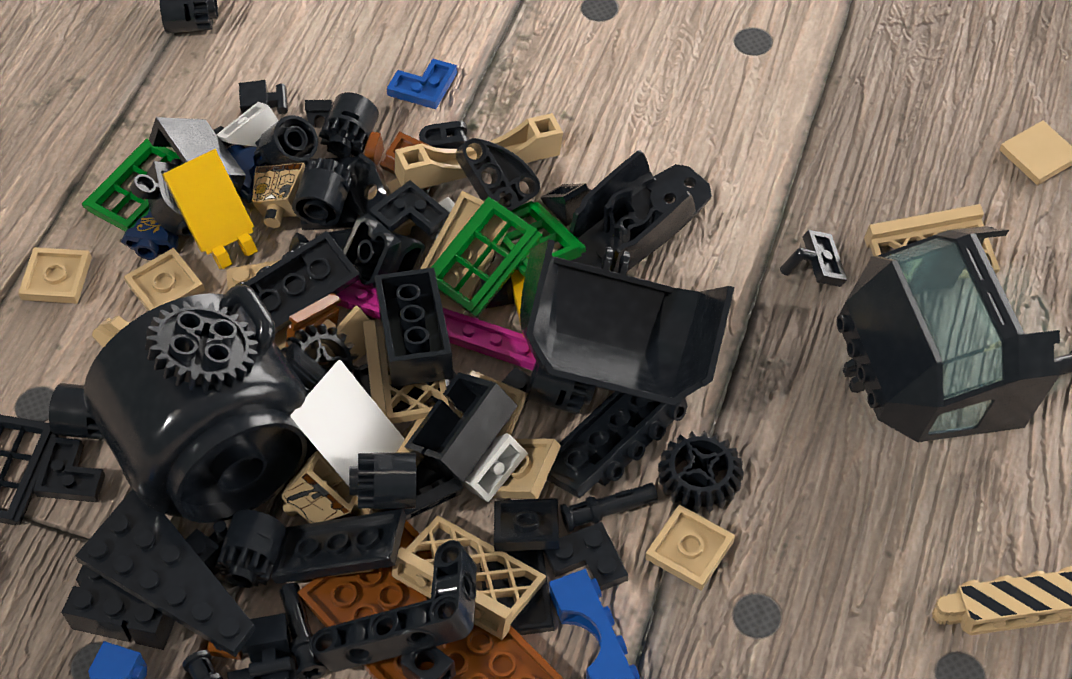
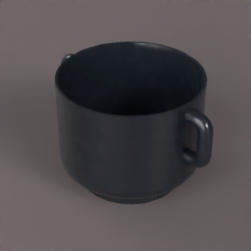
M236 285L230 288L226 294L208 293L179 298L144 313L110 339L99 352L88 371L84 384L86 407L119 463L130 487L154 511L169 516L184 517L198 523H215L220 520L232 519L236 511L253 510L274 497L293 479L304 462L308 438L290 415L295 409L301 408L309 393L275 343L276 329L273 317L250 286ZM183 301H186L191 307H195L196 302L200 301L204 308H208L212 302L217 311L227 307L226 315L239 314L237 322H248L247 331L255 332L253 340L258 342L256 349L258 353L251 373H246L243 382L236 379L233 388L223 383L222 390L218 391L213 385H209L207 392H204L201 385L197 384L193 390H189V383L185 381L177 386L175 385L177 379L175 376L164 379L165 369L154 370L155 361L147 359L149 351L145 350L148 326H151L152 318H159L160 310L169 312L171 304L182 309ZM206 326L202 329L194 361L196 365H200L202 362L209 328Z

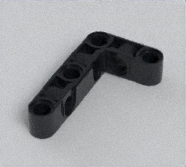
M449 540L443 543L435 553L431 599L322 628L310 639V651L329 671L338 672L465 638L470 634L474 626L476 563L459 541Z

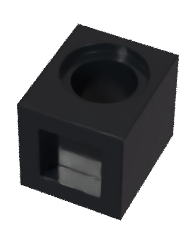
M436 646L405 654L401 657L400 664L403 676L407 679H453L456 675L454 660ZM424 662L434 664L429 670L418 669V666Z

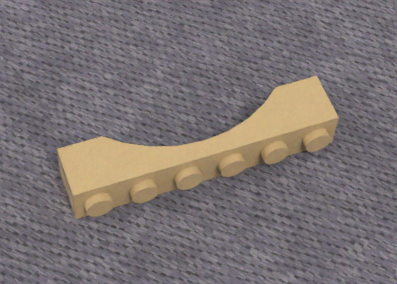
M553 113L526 119L516 128L490 142L508 149L525 163L560 155L563 131ZM423 143L396 149L394 173L400 186L411 180L422 189L467 178L456 159L457 149L436 148ZM467 147L466 153L468 157L476 160V151L471 147Z

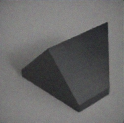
M586 183L562 184L540 198L548 209L567 227L572 223L575 210L580 207L583 198L591 189L588 188Z

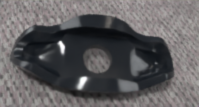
M359 153L358 157L346 169V171L351 172L350 178H352L346 199L352 210L362 217L369 213V209L389 196L391 192L383 173L376 164L362 153ZM376 185V195L372 199H368L369 190Z

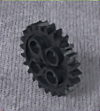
M183 301L182 309L171 304L169 312L160 310L159 318H152L151 326H148L145 350L149 351L147 359L155 361L154 370L165 369L164 379L175 376L177 378L175 385L179 386L185 381L189 383V390H193L197 384L201 385L204 392L208 391L209 385H213L216 390L221 391L223 383L233 388L236 379L243 382L246 373H251L258 353L256 351L258 342L253 340L255 332L247 331L248 322H237L239 314L226 315L227 307L217 311L212 302L208 308H204L200 301L196 302L195 307H191L186 301ZM206 326L209 328L202 362L200 365H196L194 361L202 329Z

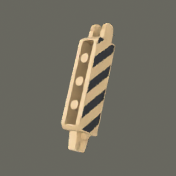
M1072 566L1052 573L1035 571L1024 577L1013 578L1006 575L988 582L980 583L979 580L967 581L959 585L955 594L940 596L937 599L936 608L934 607L932 612V618L940 625L960 623L962 630L969 635L1072 621Z

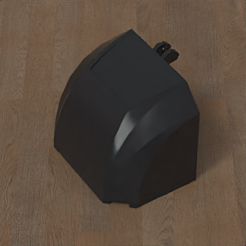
M548 239L530 249L521 297L520 325L536 362L548 375L669 405H676L691 393L713 381L735 287L725 286L699 292L674 288L628 276L626 273L630 252L626 251L620 257L618 273L609 271L613 258V248L607 247L604 252L601 268L552 256L554 240Z

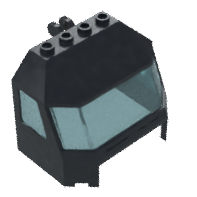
M982 226L947 230L884 254L872 256L837 317L838 331L843 334L846 341L849 357L853 358L846 362L843 368L845 377L851 378L849 383L851 392L858 393L866 390L868 404L874 409L877 419L916 442L1025 428L1060 376V361L1054 360V344L1060 343V330L1024 333L982 247L985 238L1006 236L1009 232L1007 229H994V227Z

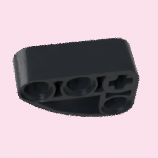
M472 138L458 147L456 151V159L483 201L490 197L498 202L503 197L505 203L502 206L512 211L536 196L540 190L539 179L532 169L516 154L498 144ZM467 147H471L476 151V160L468 157L466 153ZM482 171H486L491 175V184H487L482 180ZM520 181H524L528 185V194L520 190Z

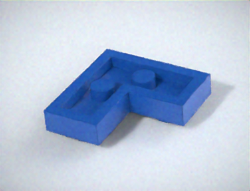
M432 59L422 77L397 70L386 88L387 96L436 110L458 73L457 65Z

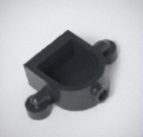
M154 161L146 175L139 174L134 178L130 186L131 192L140 199H148L151 214L161 227L177 235L191 236L192 233L162 176L163 173L180 165Z

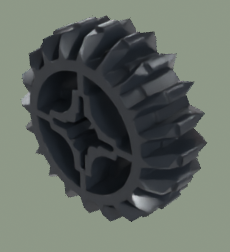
M325 324L317 325L316 328L314 325H308L305 327V331L303 329L295 331L296 338L288 337L286 340L288 345L295 342L316 362H328V364L321 365L327 372L338 360L342 361L351 374L352 371L360 369L357 365H353V360H356L359 356L350 353L355 344L351 342L344 343L347 335L344 333L337 335V328L335 327L327 329ZM321 342L332 350L335 357L327 354L325 346L322 347ZM284 347L281 349V352L285 356L288 347Z
M705 430L701 436H696L691 431L688 439L679 435L677 443L670 441L667 450H663L661 461L658 463L659 483L663 485L664 494L671 495L673 504L682 501V506L688 508L689 505L694 506L696 513L700 511L701 507H706L710 513L713 510L714 504L722 509L725 506V500L732 502L735 493L740 491L741 480H743L744 476L742 469L743 461L742 458H738L737 448H730L728 439L719 442L717 433L710 438L707 437ZM685 460L687 466L683 468L682 472L677 474L676 467ZM724 469L726 476L719 483H716L715 476Z

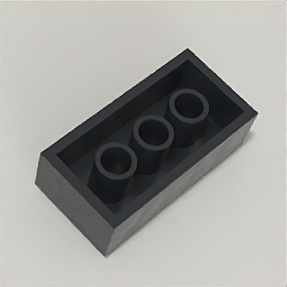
M434 267L374 275L392 387L454 379L452 351Z

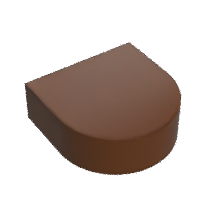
M371 132L365 146L364 155L377 166L384 152V145L381 133Z

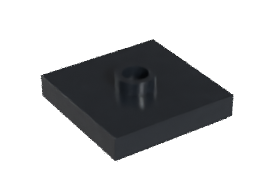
M558 498L494 501V552L560 549Z

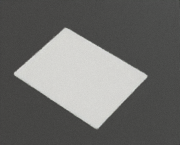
M338 360L307 395L301 408L295 409L290 415L348 486L349 466H358V453H396L405 440L341 360Z

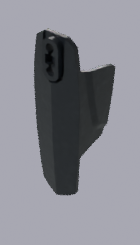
M641 150L636 151L583 198L580 207L575 210L569 231L586 246V252L571 261L601 268L604 252L607 247L613 248V258L609 271L618 273L619 260L624 251L630 252L627 271L666 243L699 213L712 197L710 184L689 166L677 164L653 176L644 153Z

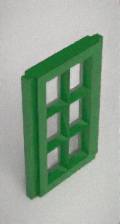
M145 139L82 203L83 208L126 232L127 229L134 227L138 219L147 216L150 207L148 199H140L131 191L129 192L120 186L134 172L146 175L147 172L139 167L153 153L162 158L159 162L165 163L171 162L175 158L180 159L176 152L166 147H154L148 139ZM115 191L125 195L111 211L102 206ZM131 199L140 203L141 205L128 219L118 215Z
M488 197L431 267H434L439 291L471 315L478 318L527 257L530 249L535 247L543 237V234L497 201ZM495 214L507 223L497 236L490 240L480 232ZM513 226L524 235L511 251L507 252L497 243L508 229ZM478 238L488 247L476 262L471 264L461 255L473 240ZM493 249L505 258L491 276H488L478 267ZM458 261L469 270L453 288L442 279ZM474 273L486 282L470 300L460 293L459 290Z
M530 201L511 211L521 219L529 216L533 217L536 222L530 225L538 231L545 229L550 234L541 238L535 246L550 239L564 247L552 253V256L571 261L586 252V246L538 201ZM517 229L506 233L500 247L510 252L515 246L512 241L521 238L524 234ZM527 257L517 268L524 277L528 263Z

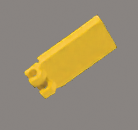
M216 149L162 174L200 251L206 252L207 255L211 253L219 269L232 265L224 246L234 241H237L244 256H250L258 252L253 239L249 235L253 233L252 228L254 225Z

